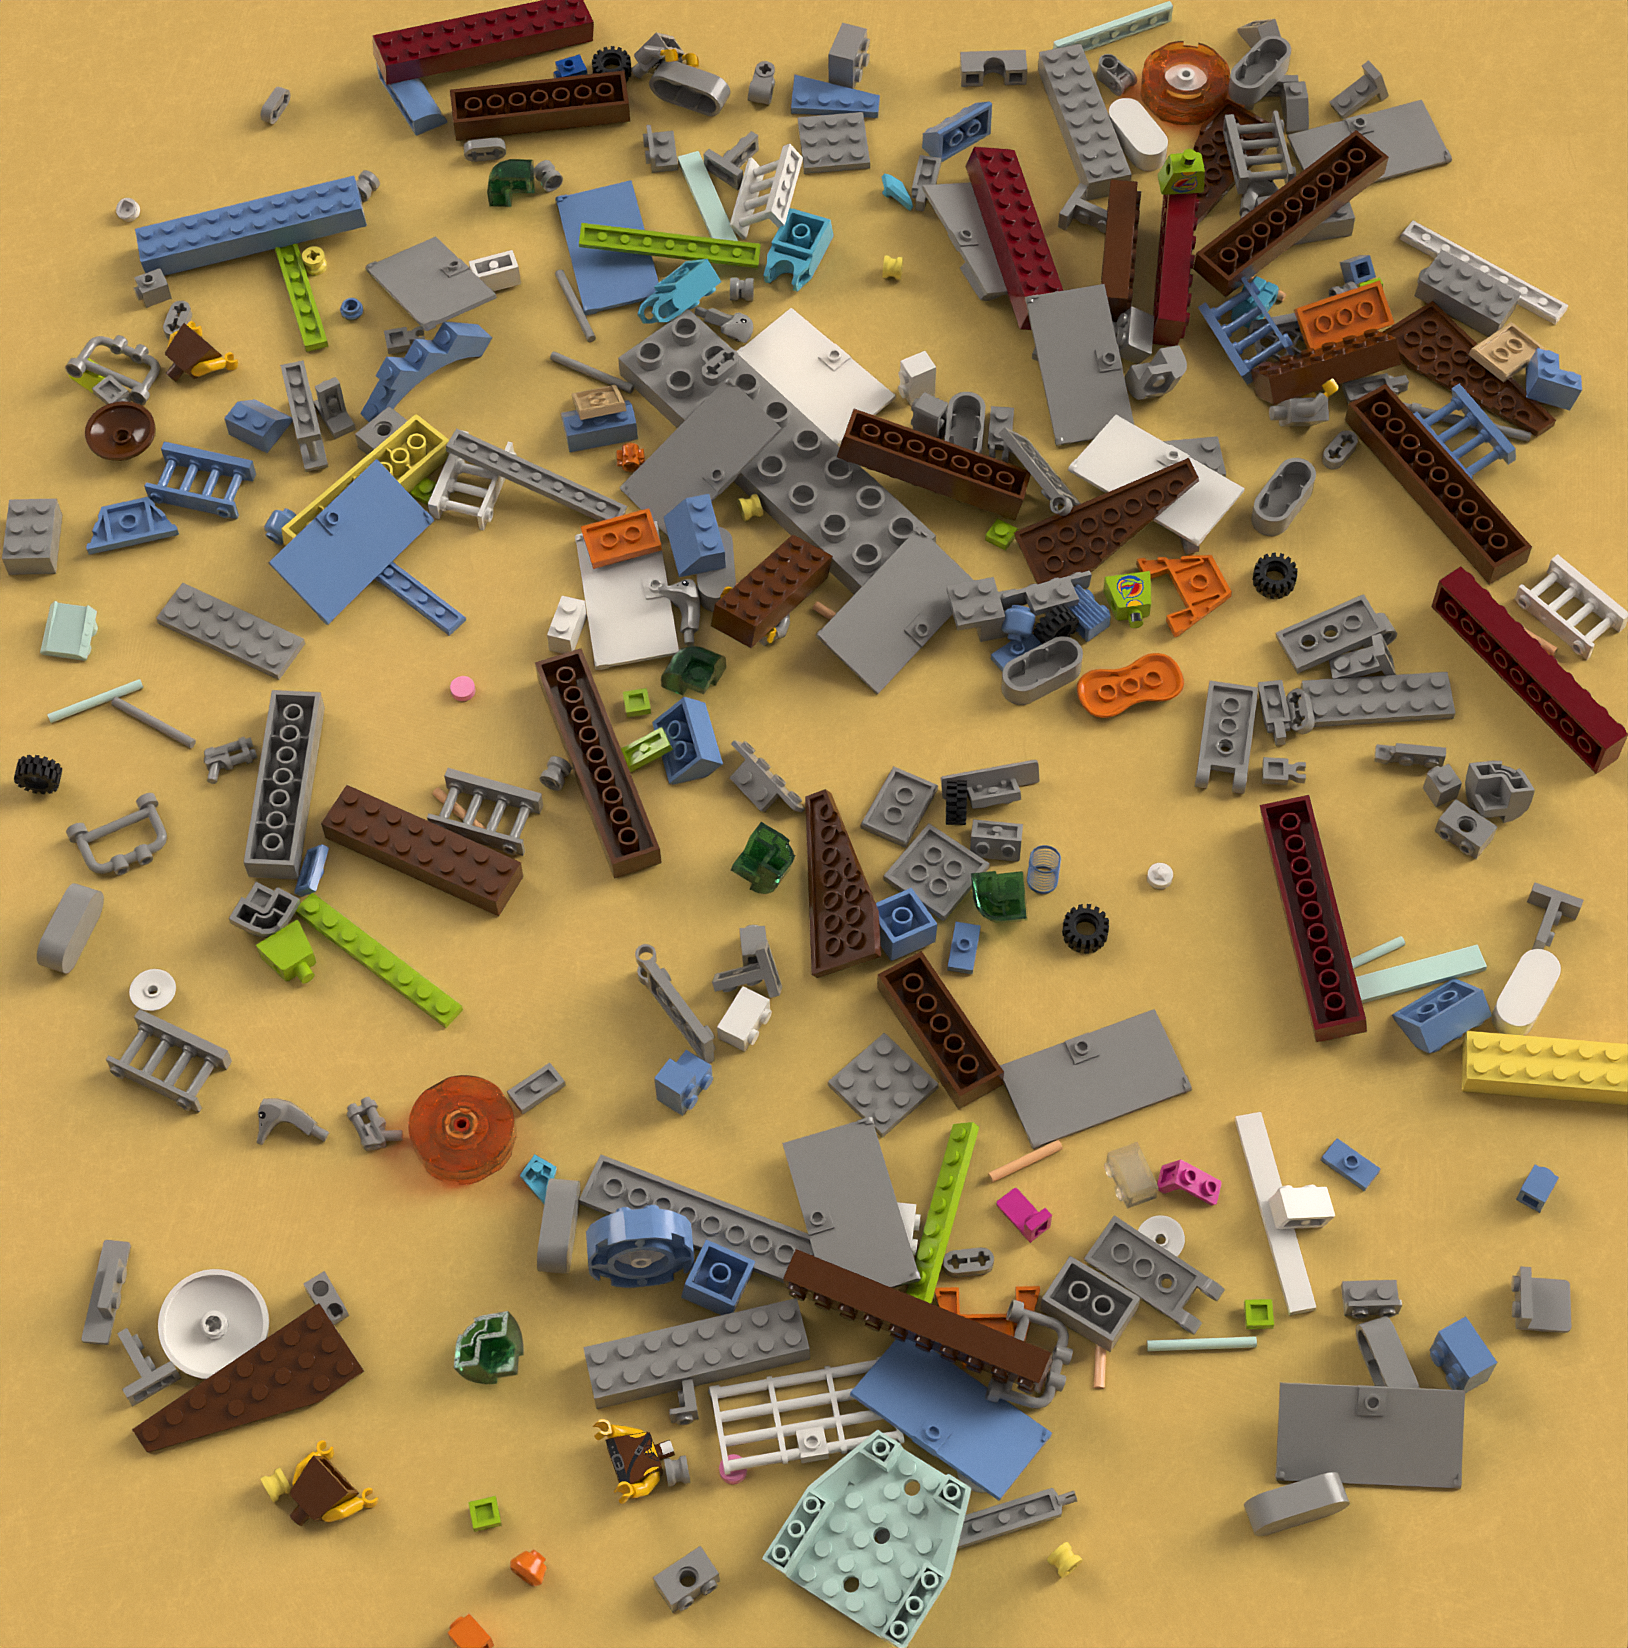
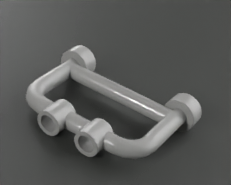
M117 335L114 340L104 336H97L87 342L77 358L69 360L65 369L69 375L75 378H80L86 370L105 378L111 375L121 385L132 389L129 393L132 402L145 405L150 397L148 390L159 375L160 364L155 358L148 355V348L142 344H138L134 349L127 346V339L121 335ZM103 345L110 348L114 354L120 355L122 353L131 357L135 363L148 364L151 370L144 381L140 383L87 359L97 346Z
M146 793L136 800L139 811L90 832L87 831L84 823H76L67 828L66 834L70 842L77 843L82 857L91 871L98 874L115 871L116 875H123L130 870L128 864L138 860L140 865H146L153 860L152 854L163 848L166 844L167 833L156 811L159 803L155 794ZM149 817L157 834V839L153 843L139 845L134 851L125 855H116L104 864H99L95 861L88 845L89 842Z
M1013 1299L1009 1305L1006 1320L1017 1323L1015 1338L1022 1341L1025 1340L1029 1322L1051 1328L1058 1334L1057 1345L1052 1354V1365L1045 1380V1391L1041 1397L1035 1398L1011 1390L1013 1382L1008 1381L1007 1384L991 1378L986 1390L985 1399L997 1403L999 1398L1029 1408L1040 1409L1052 1402L1056 1390L1060 1392L1063 1390L1066 1376L1060 1373L1063 1364L1069 1365L1073 1349L1067 1348L1069 1334L1061 1321L1024 1309L1023 1302Z

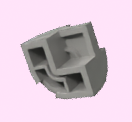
M1179 345L1160 348L1151 362L1131 365L1124 376L1126 387L1137 400L1163 396L1177 385L1186 372L1187 362Z
M1502 761L1469 763L1465 790L1470 809H1477L1484 818L1500 816L1503 823L1517 819L1528 810L1535 789L1520 768L1514 770L1511 767L1502 765Z
M255 882L246 899L241 897L229 917V921L232 925L254 936L268 938L288 925L300 904V899L278 887L273 891Z

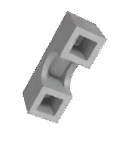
M1026 50L960 52L961 87L983 86V77L992 72L1002 75L1005 85H1026Z

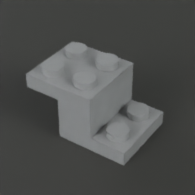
M994 577L947 585V594L957 630L976 627L980 642L1008 637L1001 630L1005 620V610H1003L1000 599L1001 595L1009 590L998 592Z

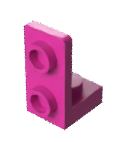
M1180 1159L1162 1165L1156 1190L1165 1194L1182 1189L1210 1205H1216L1222 1182Z
M1013 1188L997 1201V1207L1030 1243L1051 1226L1052 1214L1046 1208L1038 1212L1017 1188Z

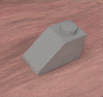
M1276 19L1255 20L1237 28L1239 35L1251 48L1266 36L1281 37Z
M1305 81L1283 83L1280 103L1286 133L1293 134L1309 130V102Z

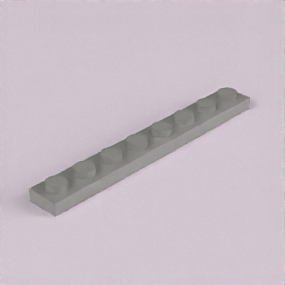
M457 428L446 445L447 452L598 521L618 517L626 513L627 506Z

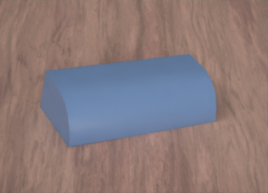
M377 64L379 79L416 136L447 123L446 118L420 78L386 85Z

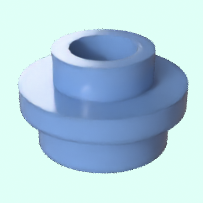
M348 298L343 301L340 307L341 315L349 320L357 319L363 314V305L355 298Z

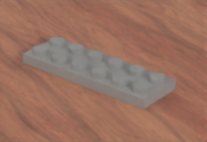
M185 583L180 585L156 618L158 624L280 680L305 645L304 638Z
M1448 672L1305 680L1301 684V689L1311 697L1315 720L1314 727L1452 719L1455 716Z

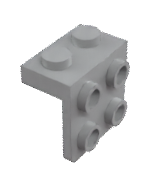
M1520 1266L1516 1276L1513 1275L1511 1281V1290L1515 1292V1301L1512 1304V1317L1515 1318L1516 1329L1568 1333L1571 1329L1570 1283L1567 1280L1533 1278L1531 1267Z

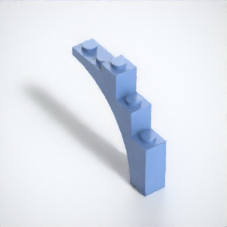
M443 322L433 340L415 339L404 358L386 356L376 374V377L380 380L360 414L370 422L388 406L394 409L414 386L441 367L468 357H482L492 337L478 324Z

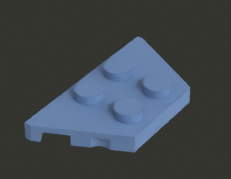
M149 497L101 507L98 514L99 519L92 530L93 537L91 542L87 543L86 548L90 555L179 535L177 526L172 524L160 509L156 508L155 503Z

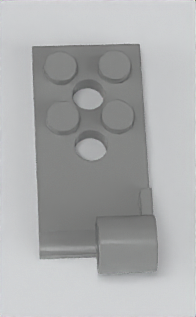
M1363 594L1276 632V638L1298 674L1359 646H1362L1363 649L1373 646L1371 637L1373 635L1381 633L1386 645H1389L1396 639L1397 632L1386 614H1376ZM1330 630L1337 632V634L1333 637H1327L1324 635L1327 631ZM1306 640H1311L1315 642V644L1310 647L1302 645V643Z

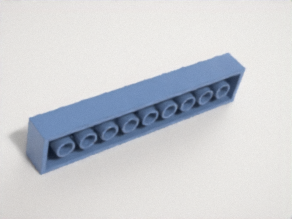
M350 176L136 228L135 232L140 261L145 273L160 268L165 276L272 250L275 247H284L366 227L367 224L355 177Z

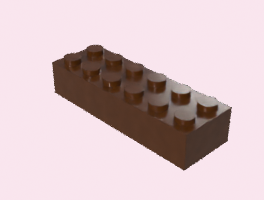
M1110 181L1101 284L1105 285L1113 322H1117L1120 314L1126 312L1131 307L1133 298L1141 191H1137L1138 182Z
M1369 329L1360 336H1346L1343 338V341L1338 343H1324L1322 348L1315 350L1313 348L1305 349L1296 356H1282L1279 358L1280 361L1274 363H1260L1257 368L1251 369L1256 396L1271 404H1277L1322 390V385L1331 379H1334L1338 385L1399 366L1401 361L1397 338L1380 332L1377 329Z
M795 535L790 536L715 603L711 627L752 648L828 578L833 556L804 541L802 538Z
M922 951L878 974L877 989L958 1110L1003 1085L1004 1071Z

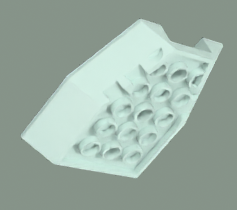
M876 1430L807 1487L762 1559L788 1579L880 1639L897 1648H907L950 1579L972 1488L950 1474L945 1475L904 1450L902 1445L894 1439ZM912 1481L920 1484V1491L914 1496L905 1493L906 1485ZM881 1529H886L890 1533L889 1540L884 1544H879L875 1541V1534ZM852 1577L859 1580L858 1589L851 1593L845 1591L844 1584L846 1580Z

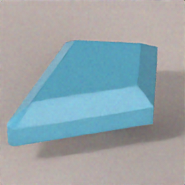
M884 174L882 176L883 195L887 198L892 196L910 211L913 208V204L903 182L892 175Z
M534 1154L520 1174V1178L543 1204H545L548 1181L550 1178H555L557 1167Z

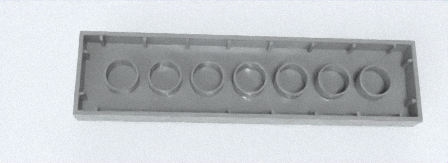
M688 309L618 358L620 375L628 383L633 384L634 388L678 428L724 382L723 380L715 386L705 384L702 380V367L720 351L732 348ZM739 355V367L728 377L783 429L734 480L748 496L757 494L762 509L791 536L795 535L802 538L804 541L832 555L833 558L829 572L853 594L871 578L917 527L922 528L936 543V535L861 466L837 458L840 447Z

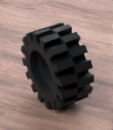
M611 46L609 50L607 47H603V52L599 49L592 59L593 74L624 71L627 83L632 75L630 55H627V51H622L620 47L615 50V46ZM608 65H618V66H619V67H617V68H615V69H607V68H605V67L608 66Z
M1276 552L1272 553L1271 557L1268 554H1265L1264 558L1260 557L1258 563L1255 564L1252 579L1254 587L1257 586L1256 591L1258 593L1263 591L1262 596L1264 597L1270 594V599H1274L1275 595H1278V599L1283 598V593L1285 596H1288L1290 591L1294 590L1298 573V568H1295L1296 563H1290L1291 558L1289 556L1284 559V554L1280 553L1279 557L1276 556ZM1277 571L1284 576V579L1272 580L1266 576V573Z
M1058 605L1057 608H1052L1050 613L1046 612L1044 618H1040V623L1035 625L1036 628L1033 630V635L1041 644L1056 637L1070 638V634H1074V629L1078 628L1079 620L1067 606Z
M27 755V758L22 756L17 762L14 782L20 788L25 787V791L32 790V793L35 794L37 792L51 794L59 788L63 769L59 763L55 764V760L49 761L48 757L45 756L43 758H40V755H35V757Z
M947 780L946 825H966L967 780Z
M1079 904L1077 910L1075 907H1072L1070 913L1067 912L1065 915L1062 930L1065 943L1069 942L1068 947L1073 949L1075 946L1078 953H1080L1081 949H1085L1084 954H1089V949H1092L1094 953L1097 951L1098 946L1102 948L1104 942L1107 941L1109 932V919L1105 918L1106 913L1104 911L1099 913L1100 908L1095 906L1094 910L1091 909V904H1087V908H1083V904ZM1081 922H1088L1093 924L1096 930L1092 935H1082L1077 932L1076 926Z

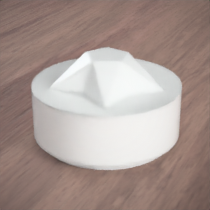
M124 198L117 204L116 213L122 220L131 222L139 216L140 207L133 199Z
M1164 863L1153 864L1147 874L1148 883L1156 889L1167 888L1173 878L1172 869Z

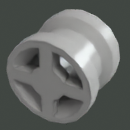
M686 1455L680 1456L677 1460L664 1459L668 1487L674 1486L677 1482L690 1483Z

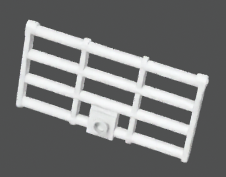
M876 1357L877 1360L832 1368L824 1366V1369L774 1378L767 1376V1379L723 1387L719 1385L709 1386L708 1393L713 1403L725 1475L731 1474V1471L781 1462L784 1465L788 1464V1461L801 1459V1463L829 1459V1454L838 1452L846 1454L847 1451L856 1448L869 1436L845 1440L842 1426L882 1420L883 1418L871 1410L840 1415L837 1402L854 1400L850 1396V1392L854 1388L835 1391L833 1378L867 1373L880 1357ZM827 1380L829 1393L778 1402L776 1400V1388ZM769 1390L771 1403L721 1412L719 1410V1398ZM825 1404L832 1405L834 1417L781 1426L780 1412ZM769 1414L774 1416L775 1427L724 1436L723 1422ZM836 1428L839 1441L826 1443L824 1430ZM895 1428L896 1431L884 1433L900 1444L905 1443L903 1433ZM796 1435L798 1448L786 1450L784 1437ZM778 1438L779 1452L728 1460L726 1447Z

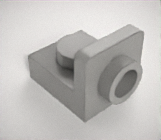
M108 375L92 388L93 393L106 405L119 401L131 402L128 390L111 375Z
M693 1379L682 1380L683 1390L678 1391L680 1408L669 1410L671 1423L687 1425L692 1423L693 1420L699 1419Z

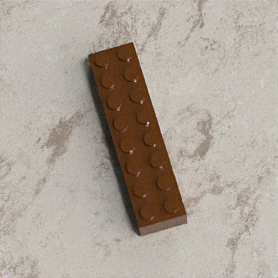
M624 71L450 90L456 141L631 122Z
M857 409L852 411L837 454V458L846 462L854 463L1014 521L1023 503L1031 476L1030 472L1026 469Z
M349 785L345 786L321 823L326 839L496 916H500L524 877L521 862Z

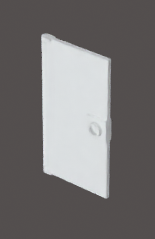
M792 308L744 347L737 350L738 355L838 446L841 445L853 409L875 416L896 398L895 394Z
M1115 415L1068 468L1069 472L1107 493L1189 458L1199 477V482L1153 521L1196 546L1202 543L1207 534L1245 489L1189 457L1190 455L1172 445L1166 444L1118 415Z
M654 521V524H655V527H656V530H657V533H658V536H659L658 524H657V521ZM577 534L575 542L581 570L595 669L603 670L613 666L678 655L679 648L671 601L664 595L659 594L658 590L661 586H668L662 551L593 569L583 535Z

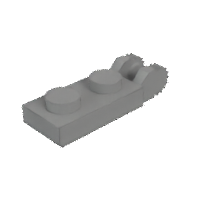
M991 406L988 437L989 457L995 458L994 450H1004L1002 452V460L1008 463L1009 451L1002 445L1004 440L998 433L1004 427L1010 430L1013 429L1014 408Z

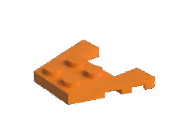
M1212 555L1181 556V559L1158 557L1157 560L1139 558L1136 561L1140 572L1150 571L1151 579L1168 574L1186 609L1166 615V622L1174 637H1178L1231 597L1232 591Z
M1016 1286V1300L1024 1303V1309L1035 1311L1040 1294V1286ZM959 1287L935 1288L934 1296L939 1307L1014 1337L1017 1323L1006 1320L1007 1314H960ZM1029 1322L1024 1342L1026 1341L1031 1322ZM960 1361L962 1368L968 1369L966 1368L967 1364Z

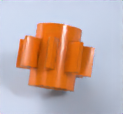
M626 443L622 446V450L616 451L617 466H622V469L626 472H635L645 462L644 449H639V446L635 443Z

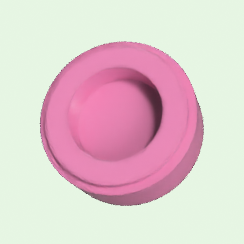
M466 676L455 678L450 685L451 694L458 701L471 699L475 694L473 680Z
M735 1454L728 1455V1460L742 1458ZM723 1461L720 1462L719 1472L723 1481L728 1484H738L745 1479L747 1469L731 1471V1474L725 1475Z

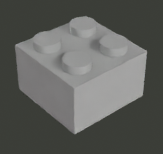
M842 23L828 54L829 83L852 89L855 88L857 82L860 83L863 75L862 69L867 67L870 59V54H867L870 39L867 38L866 28Z

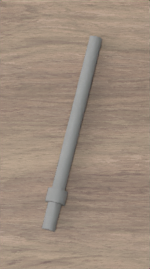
M1414 402L1412 404L1404 403L1412 413L1417 411L1422 417L1426 418L1438 411L1421 407L1422 404ZM1449 414L1439 421L1457 424L1465 417ZM1495 424L1504 436L1528 442L1530 440L1531 432Z

